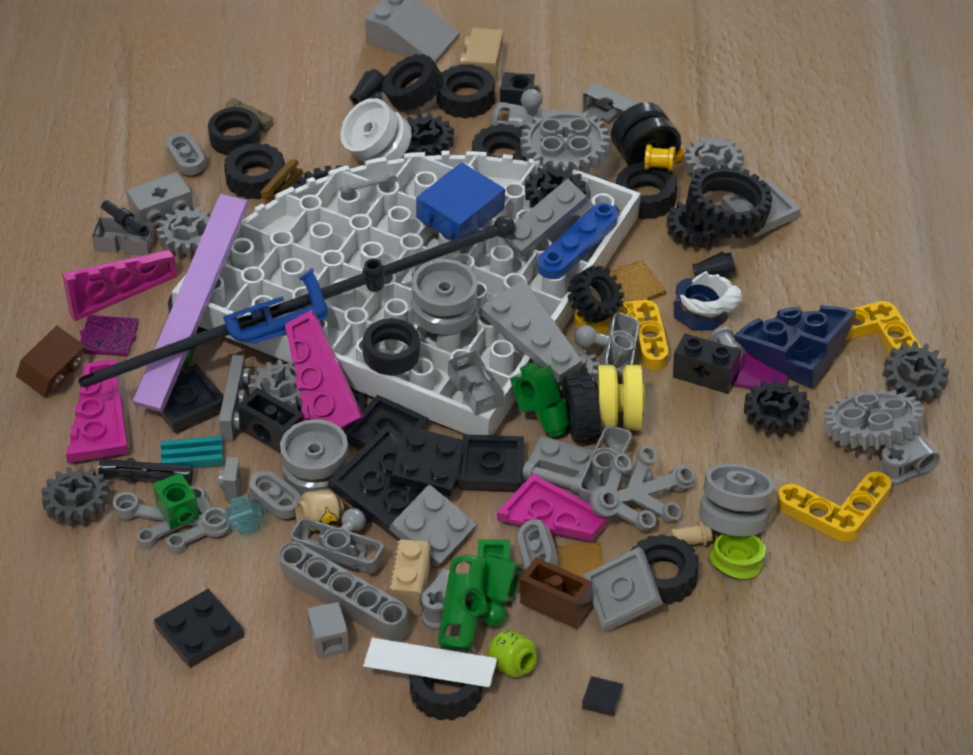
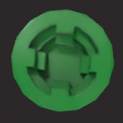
M561 399L543 410L534 411L543 432H549L550 437L567 432L566 427L570 423L565 399Z

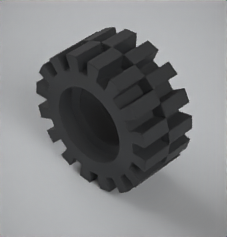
M594 265L574 276L569 282L571 285L567 287V291L571 292L567 296L568 301H574L570 305L572 309L577 307L579 310L577 315L579 317L585 315L584 320L587 322L592 320V323L602 322L620 309L619 307L623 305V301L620 299L624 297V292H619L622 288L621 283H615V280L618 279L616 275L609 276L611 271L609 269L603 271V266L599 265L597 267ZM590 286L598 292L601 302L592 295Z

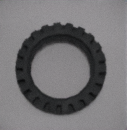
M712 165L710 169L705 167L701 172L698 171L691 180L686 199V211H689L688 215L691 219L695 218V224L698 226L703 224V230L707 232L713 229L714 235L719 236L720 232H722L726 238H731L732 234L736 238H742L743 234L746 237L752 236L753 232L758 233L765 226L770 213L772 195H770V188L766 187L767 183L764 180L759 181V176L756 174L750 176L749 170L738 171L739 167L733 166L732 169H728V165H721L720 169L717 165ZM712 191L732 192L744 197L754 208L742 212L724 210L709 202L704 194Z

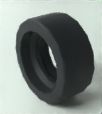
M242 107L225 108L216 112L209 119L208 133L210 144L218 153L228 155L239 146L260 142L259 120L257 115L251 110ZM233 127L247 129L246 132L234 136L221 133Z
M395 318L381 319L372 323L365 330L363 336L364 362L370 369L379 374L391 376L403 374L411 370L418 363L420 337L412 324ZM393 339L407 344L408 348L400 353L387 354L378 351L374 346L383 340Z

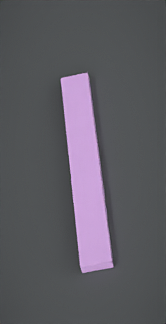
M224 194L219 195L155 349L196 334L249 207L247 200ZM189 350L147 366L133 399L136 406L163 413Z

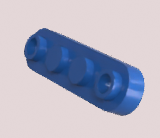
M599 203L592 206L539 256V274L547 279L563 277L616 227L618 220L617 209L607 203Z

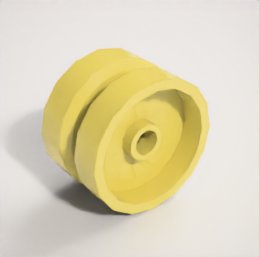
M598 365V403L601 416V431L607 426L617 427L618 412H622L623 427L629 431H642L643 412H645V386L642 384L641 365H625L622 370V384H618L617 369L614 365Z

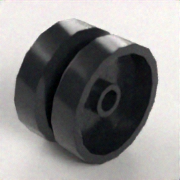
M651 102L639 103L629 107L619 115L613 123L610 132L612 143L628 166L634 163L645 162L647 144H651L653 148L670 149L671 146L675 147V156L678 154L681 146L680 133L661 107Z

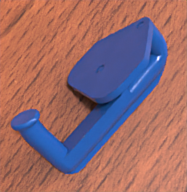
M309 269L299 277V280H302L307 288L312 303L311 307L273 319L269 306L284 301L282 296L225 315L223 319L230 336L239 342L256 344L287 333L285 324L310 310L315 311L319 322L323 321L327 317L328 309L318 280L313 273L314 269ZM249 312L252 319L263 316L264 323L241 330L237 316Z

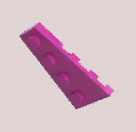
M170 250L62 273L70 316L74 321L80 320L176 278L177 271L174 255Z
M310 310L286 323L291 358L295 364L297 374V389L300 390L303 405L301 409L304 414V420L320 419L330 421L343 430L364 419L315 311Z
M115 359L86 363L83 376L116 364ZM118 376L86 388L80 386L79 403L75 409V422L71 428L70 445L66 451L67 463L127 454L128 448Z

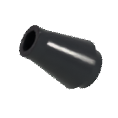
M376 69L365 71L353 93L349 96L350 101L356 106L358 103L370 99L373 94L383 92L382 81H384V75Z
M722 251L699 263L692 264L695 277L705 271L709 275L719 274L720 277L730 279L731 275H736L731 252L724 254Z

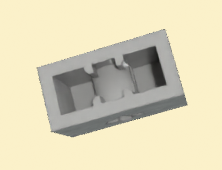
M178 172L126 190L129 211L140 222L154 223V226H157L160 220H166V213L174 215V209L176 208L180 211H185V207L189 206L190 211H194L191 191Z

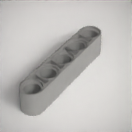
M289 542L280 548L278 558L284 578L288 582L325 604L339 602L342 614L389 641L400 642L408 637L411 627L407 609L402 602L301 543Z

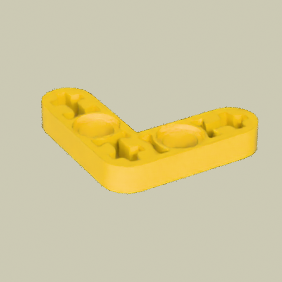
M650 300L623 302V305L619 307L620 309L617 312L634 317L639 322L637 343L643 365L650 370L663 369L668 364L669 349L657 304ZM576 310V330L582 325H590L594 327L597 333L608 332V326L611 321L610 317L602 322L592 323V320L587 322L584 320L585 315L579 317L577 315L579 310ZM644 313H647L649 320L645 321ZM645 332H655L657 336L648 338L643 334ZM656 348L657 357H654V355L651 353V349Z
M879 301L851 309L856 311L855 319L862 321L864 324L859 326L852 325L845 341L877 333L889 354L893 348L899 350L901 343H905L910 348L913 341H916L918 347L921 348L910 328L892 303ZM891 332H898L902 334L903 337L893 338L888 334Z
M882 472L868 473L842 506L799 485L786 484L778 491L777 507L784 514L838 541L851 542L861 534L889 498L891 479ZM871 487H872V488L877 487V488L874 490L873 495H872V494H871ZM855 503H865L870 508L864 511L857 510L853 505ZM821 509L826 512V515L817 517L812 515L810 511Z

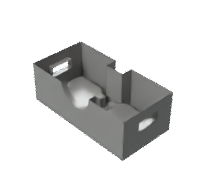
M593 83L583 92V112L587 111L590 117L596 115L599 121L603 119L608 120L610 126H613V123L621 113L629 107L639 104L596 83Z
M99 217L92 234L94 251L117 253L118 249L126 250V254L143 256L150 254L156 239L154 223L141 222L147 226V232L140 236L129 227H122L113 218Z
M476 351L448 360V376L458 391L464 390V399L475 416L503 406L504 391L494 377L489 378L485 364Z

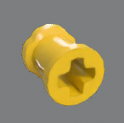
M647 144L645 169L649 170L650 167L667 168L669 172H673L675 147L671 146L670 149L653 148L651 144Z

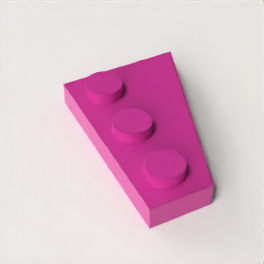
M534 474L527 479L497 512V521L522 526L531 519H538L550 529L551 533L593 542L610 523V517L596 515L592 511L590 503Z

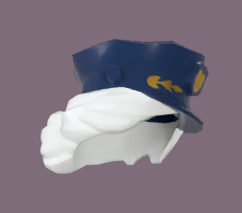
M705 271L695 278L681 280L676 285V297L672 304L674 305V318L684 323L691 330H714L728 319L727 312H732L740 307L742 294L741 290L737 286H732L728 279L720 277L719 274L709 275Z

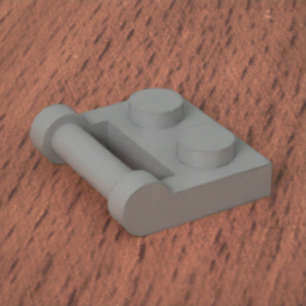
M541 436L529 461H526L523 467L522 479L527 480L534 474L551 484L569 488L572 493L579 494V482L594 450Z

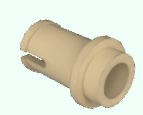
M699 521V525L671 529L672 536H676L680 540L683 539L689 546L701 543L703 546H707V542L713 541L711 528L703 524L702 521Z

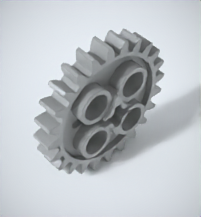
M563 108L562 113L552 109V115L542 112V119L532 117L533 123H526V129L522 130V137H520L522 156H526V162L529 161V158L533 159V161L540 160L543 170H547V165H551L553 169H557L559 165H562L565 171L573 168L577 171L584 170L589 173L590 166L598 168L599 161L605 162L606 155H609L611 138L609 129L604 128L603 121L597 122L596 115L588 118L587 111L580 115L577 109H574L572 113H568L566 108Z
M882 388L879 392L869 389L868 393L858 390L855 396L845 394L846 399L837 398L836 404H829V409L825 410L824 416L827 436H832L833 442L840 440L841 446L851 443V449L860 445L863 446V450H867L869 446H874L876 450H879L881 445L892 448V443L894 442L902 445L904 444L903 439L913 440V434H920V428H924L925 421L924 407H922L921 401L916 402L915 396L908 397L907 392L897 395V390L895 389L886 393L885 388Z

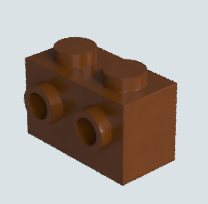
M56 326L21 359L16 377L45 397L52 389L56 391L61 387L69 372L75 373L84 361L81 356L85 345L59 326Z
M535 557L520 578V603L577 628L592 607V581Z

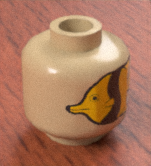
M329 489L307 491L302 494L300 500L295 505L297 522L302 518H309L336 527L344 513L342 500L340 498L337 499L335 493ZM315 526L309 527L310 532L320 531Z

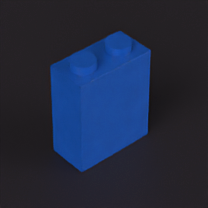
M461 162L416 197V218L423 224L441 233L445 238L450 240L460 238L478 231L504 210L505 188Z

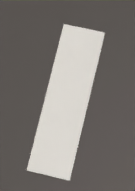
M372 638L363 666L490 687L497 658Z

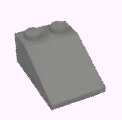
M381 0L365 18L366 43L406 57H411L415 54H425L430 56L435 64L460 37L459 31L418 0Z

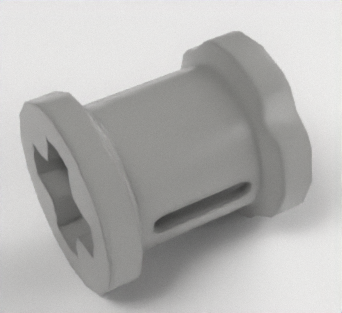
M719 327L709 335L708 340L740 349V359L743 357V349L739 344H736L734 331L730 327Z

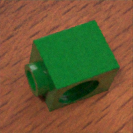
M537 363L527 364L520 367V373L510 378L520 412L543 410L561 400L551 365L538 367Z
M182 473L153 483L156 505L170 529L199 518L196 496Z
M485 555L486 569L483 575L482 592L485 595L486 602H498L502 605L503 601H514L524 564L497 555Z

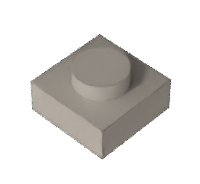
M226 457L225 470L220 469L219 488H224L226 501H238L241 484L239 457Z

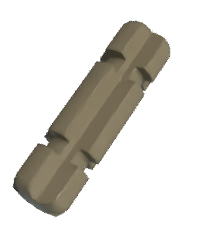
M231 98L225 105L226 108L242 107L251 110L257 115L260 128L263 130H268L273 125V117L237 99Z

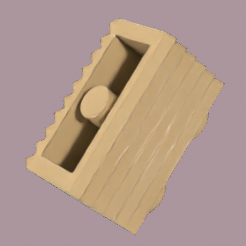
M472 28L470 36L465 37L464 52L466 53L461 54L460 64H472L477 67H483L484 70L490 72L495 82L504 48L503 30Z
M401 539L398 541L389 594L405 605L408 615L419 616L423 611L422 594L427 588L431 566L430 544L426 541Z

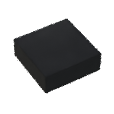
M591 676L582 701V709L614 716L623 692V683Z

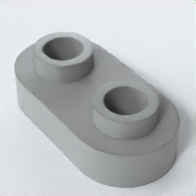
M176 133L167 139V152L181 173L192 176L204 170V154L192 136L186 133Z
M261 471L251 477L249 481L250 493L257 502L278 518L289 519L296 516L295 505L301 498L296 489L271 471Z
M531 519L525 522L519 529L517 540L526 568L529 567L535 557L557 566L558 554L550 529L538 519Z

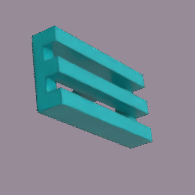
M222 436L161 441V463L192 465L193 468L223 466Z

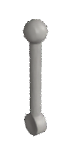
M390 172L382 178L351 185L343 183L340 186V192L348 194L350 190L385 182L394 184L397 181V176L394 172Z

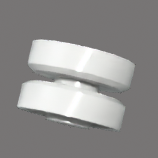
M378 98L366 99L351 109L344 119L340 130L341 142L348 151L356 155L363 163L367 160L386 157L387 161L400 159L409 147L411 127L407 120L395 112L386 102Z

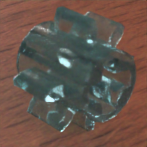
M249 494L229 500L231 507L226 508L225 519L232 530L239 529L242 535L260 529L258 522L264 519V510L259 500L256 498L250 500Z

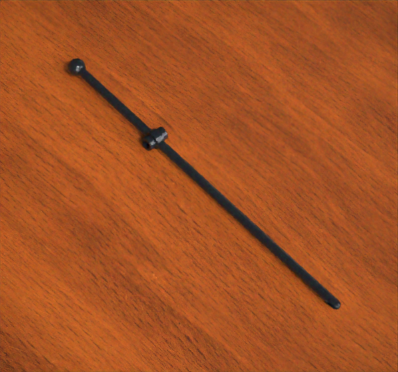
M500 216L496 219L494 225L386 265H382L378 259H369L364 264L362 274L321 288L324 300L366 285L367 289L372 292L380 291L383 289L386 277L496 236L503 239L510 238L516 231L515 223L511 217ZM307 293L269 307L274 319L312 305ZM251 314L238 319L241 330L265 322L263 316L252 319ZM223 324L80 377L78 382L81 387L86 388L230 334L226 325Z

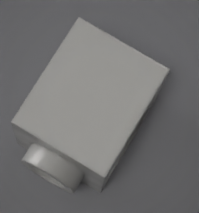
M339 602L308 608L309 630L317 658L349 652L348 631Z

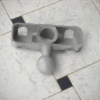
M528 89L521 95L523 106L502 102L497 103L492 114L491 125H514V127H519L523 130L526 129V123H533L532 117L542 119V112L552 115V111L540 109L539 107L542 104L541 94L537 90ZM504 108L510 110L508 121L498 117L500 110Z
M616 312L609 323L607 335L597 333L594 327L590 325H582L574 333L575 342L582 348H589L594 344L603 346L604 350L600 355L601 365H614L617 369L618 384H622L623 368L625 365H633L639 322L634 317Z
M607 426L603 430L579 482L580 499L590 503L592 492L600 486H605L611 470V459L619 453L627 455V451L630 449L632 435L629 430L615 426ZM603 439H604V443H605L609 448H606V447L601 448V447H602ZM617 460L618 465L624 468V464ZM631 466L622 476L630 480L634 466ZM649 467L645 474L643 483L650 481L653 478L652 471Z
M350 508L343 513L341 518L342 526L340 528L309 518H302L291 531V542L303 544L342 568L348 567L364 571L366 574H375L382 565L384 555L382 543L355 534L362 530L366 523L364 513L357 508ZM310 526H315L320 530L319 541L308 538ZM367 544L373 545L377 549L374 559L365 557Z

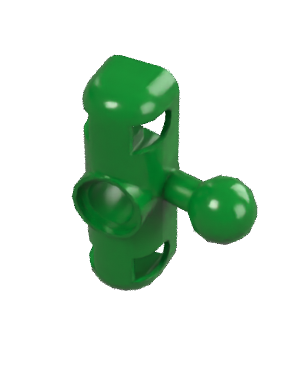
M462 555L451 560L438 643L441 648L447 646L458 648L465 652L469 651L474 644L473 638L478 617L489 627H498L506 619V610L503 605L498 602L486 604V598L482 592L486 564L480 557ZM466 562L470 564L469 574H456L455 569L458 563ZM449 625H460L459 637H446L445 631Z

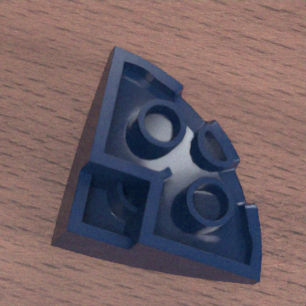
M821 305L819 311L802 312L799 306L778 310L777 316L764 322L757 318L748 323L734 335V340L768 367L787 375L788 378L795 382L814 388L841 349L855 320L856 311Z

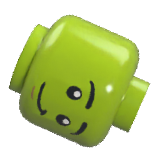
M504 630L491 640L488 657L497 658L495 669L512 678H519L534 668L537 661L536 646L532 640L513 630Z

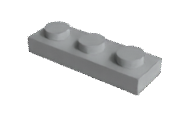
M566 179L516 221L514 235L505 239L522 256L526 255L588 202L587 196L569 179Z
M232 355L219 417L222 441L234 442L235 432L240 430L237 405L246 398L244 387L250 384L251 376L250 368L245 366L244 355Z

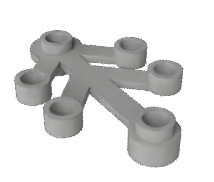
M646 445L636 452V463L627 488L617 491L622 474L631 467V459L624 453H619L610 461L611 470L605 486L595 489L590 497V507L596 515L611 517L616 514L633 523L642 532L650 530L656 524V518L653 513L661 516L662 520L666 523H673L681 517L682 511L678 504L674 502L664 504L649 495L669 488L676 492L686 491L693 485L695 480L694 472L690 467L678 465L668 475L643 483L648 466L657 458L655 449ZM643 452L648 454L649 460L643 456ZM617 460L624 464V468L618 465ZM603 497L609 501L610 505L605 503ZM633 501L648 510L638 513L623 503ZM667 509L673 511L674 517L668 514ZM642 517L648 520V525L643 523Z
M192 487L191 489L195 496H199L196 499L201 515L199 514L198 519L170 529L158 507L139 504L137 496L133 493H120L113 500L115 514L121 520L130 521L137 516L164 521L151 528H143L138 531V546L142 549L153 548L157 543V538L183 526H195L181 534H171L167 538L168 551L171 554L179 555L186 550V544L205 535L210 537L223 536L231 529L232 525L231 518L226 511L221 508H212L205 498L204 490L200 487Z

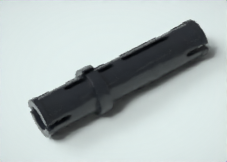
M100 458L98 465V475L103 474L104 477L125 479L126 482H133L134 480L158 482L179 473L183 474L189 485H191L193 479L192 465L139 462L135 458H128L127 461Z

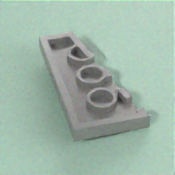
M525 280L520 281L480 306L479 315L539 366L551 365L557 382L560 383L563 381L562 378L564 376L572 375L581 369V358Z

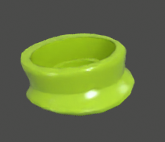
M722 534L715 540L714 547L710 552V561L716 568L731 577L750 579L757 577L761 571L766 547L754 535L743 537Z

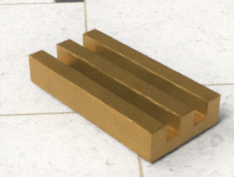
M290 159L261 190L260 194L266 205L275 199L277 193L292 187L294 183L297 184V179L303 174L302 168H297L299 165L297 159ZM291 173L292 175L284 183H282ZM275 190H277V191L275 192V194L270 198L271 194H272Z

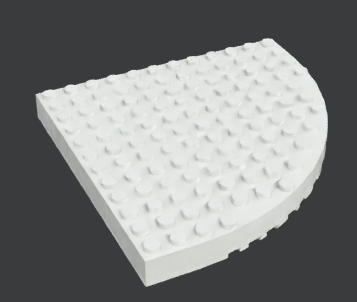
M442 151L441 155L425 156V152L407 153L404 154V158L388 161L386 157L375 158L365 161L363 166L350 169L347 165L328 171V176L315 180L313 177L306 179L305 185L296 189L290 187L277 193L273 201L267 205L261 203L254 208V213L243 219L199 327L209 330L225 324L223 319L225 315L282 296L284 301L269 307L307 294V288L304 282L299 280V277L311 268L314 269L313 273L318 280L320 288H324L362 274L364 264L369 259H378L382 265H386L452 241L416 218V197L461 162L505 188L504 210L479 230L494 225L496 219L500 216L511 217L515 223L532 209L529 207L530 201L525 200V181L529 180L530 173H537L538 167L543 169V165H540V160L533 161L531 158H529L528 162L513 160V155L503 154V158L486 156L487 152L466 151V155H449V151ZM573 169V175L580 173L582 175L581 181H586L588 202L526 255L522 256L505 238L496 236L437 258L460 261L469 266L476 274L478 283L476 296L477 313L474 322L467 329L456 334L440 335L430 333L419 327L413 319L411 311L412 278L415 271L422 264L386 277L384 287L380 291L372 292L367 289L366 285L325 299L328 314L320 324L350 388L373 397L379 395L428 417L429 420L464 434L493 435L516 401L510 378L521 372L520 367L535 362L479 315L480 306L520 281L525 280L562 332L577 310V307L572 309L570 305L574 301H568L567 297L571 294V292L567 291V287L571 285L569 283L570 280L590 266L594 265L597 267L599 265L603 266V269L605 268L638 218L641 193ZM390 172H394L397 176V181L394 184L385 182L350 190L348 194L340 192V186L343 183L351 185L382 178ZM599 203H607L617 209L618 220L616 227L563 277L547 279L539 274V256L592 206ZM185 276L172 291L173 304L176 300V297L179 293ZM309 305V306H306V307H304V308L295 310V311H293V312H296V311H299V310H302V309L311 307L312 305ZM249 312V313H246V314L237 316V318L239 319V318L245 317V316H247V315H250L251 313ZM395 318L412 324L418 331L420 337V356L418 363L411 370L403 374L391 376L379 374L370 369L364 362L363 336L365 330L372 323L381 319ZM287 333L256 344L239 342L286 362H292ZM230 335L225 336V337H227V338H229V339H232V340L236 341V340H235L234 338H232ZM391 339L377 343L374 348L382 353L396 354L405 351L408 345L399 340ZM473 351L477 352L485 364L489 378L494 377L504 391L503 406L475 416L465 401L464 390L458 391L448 376V360Z

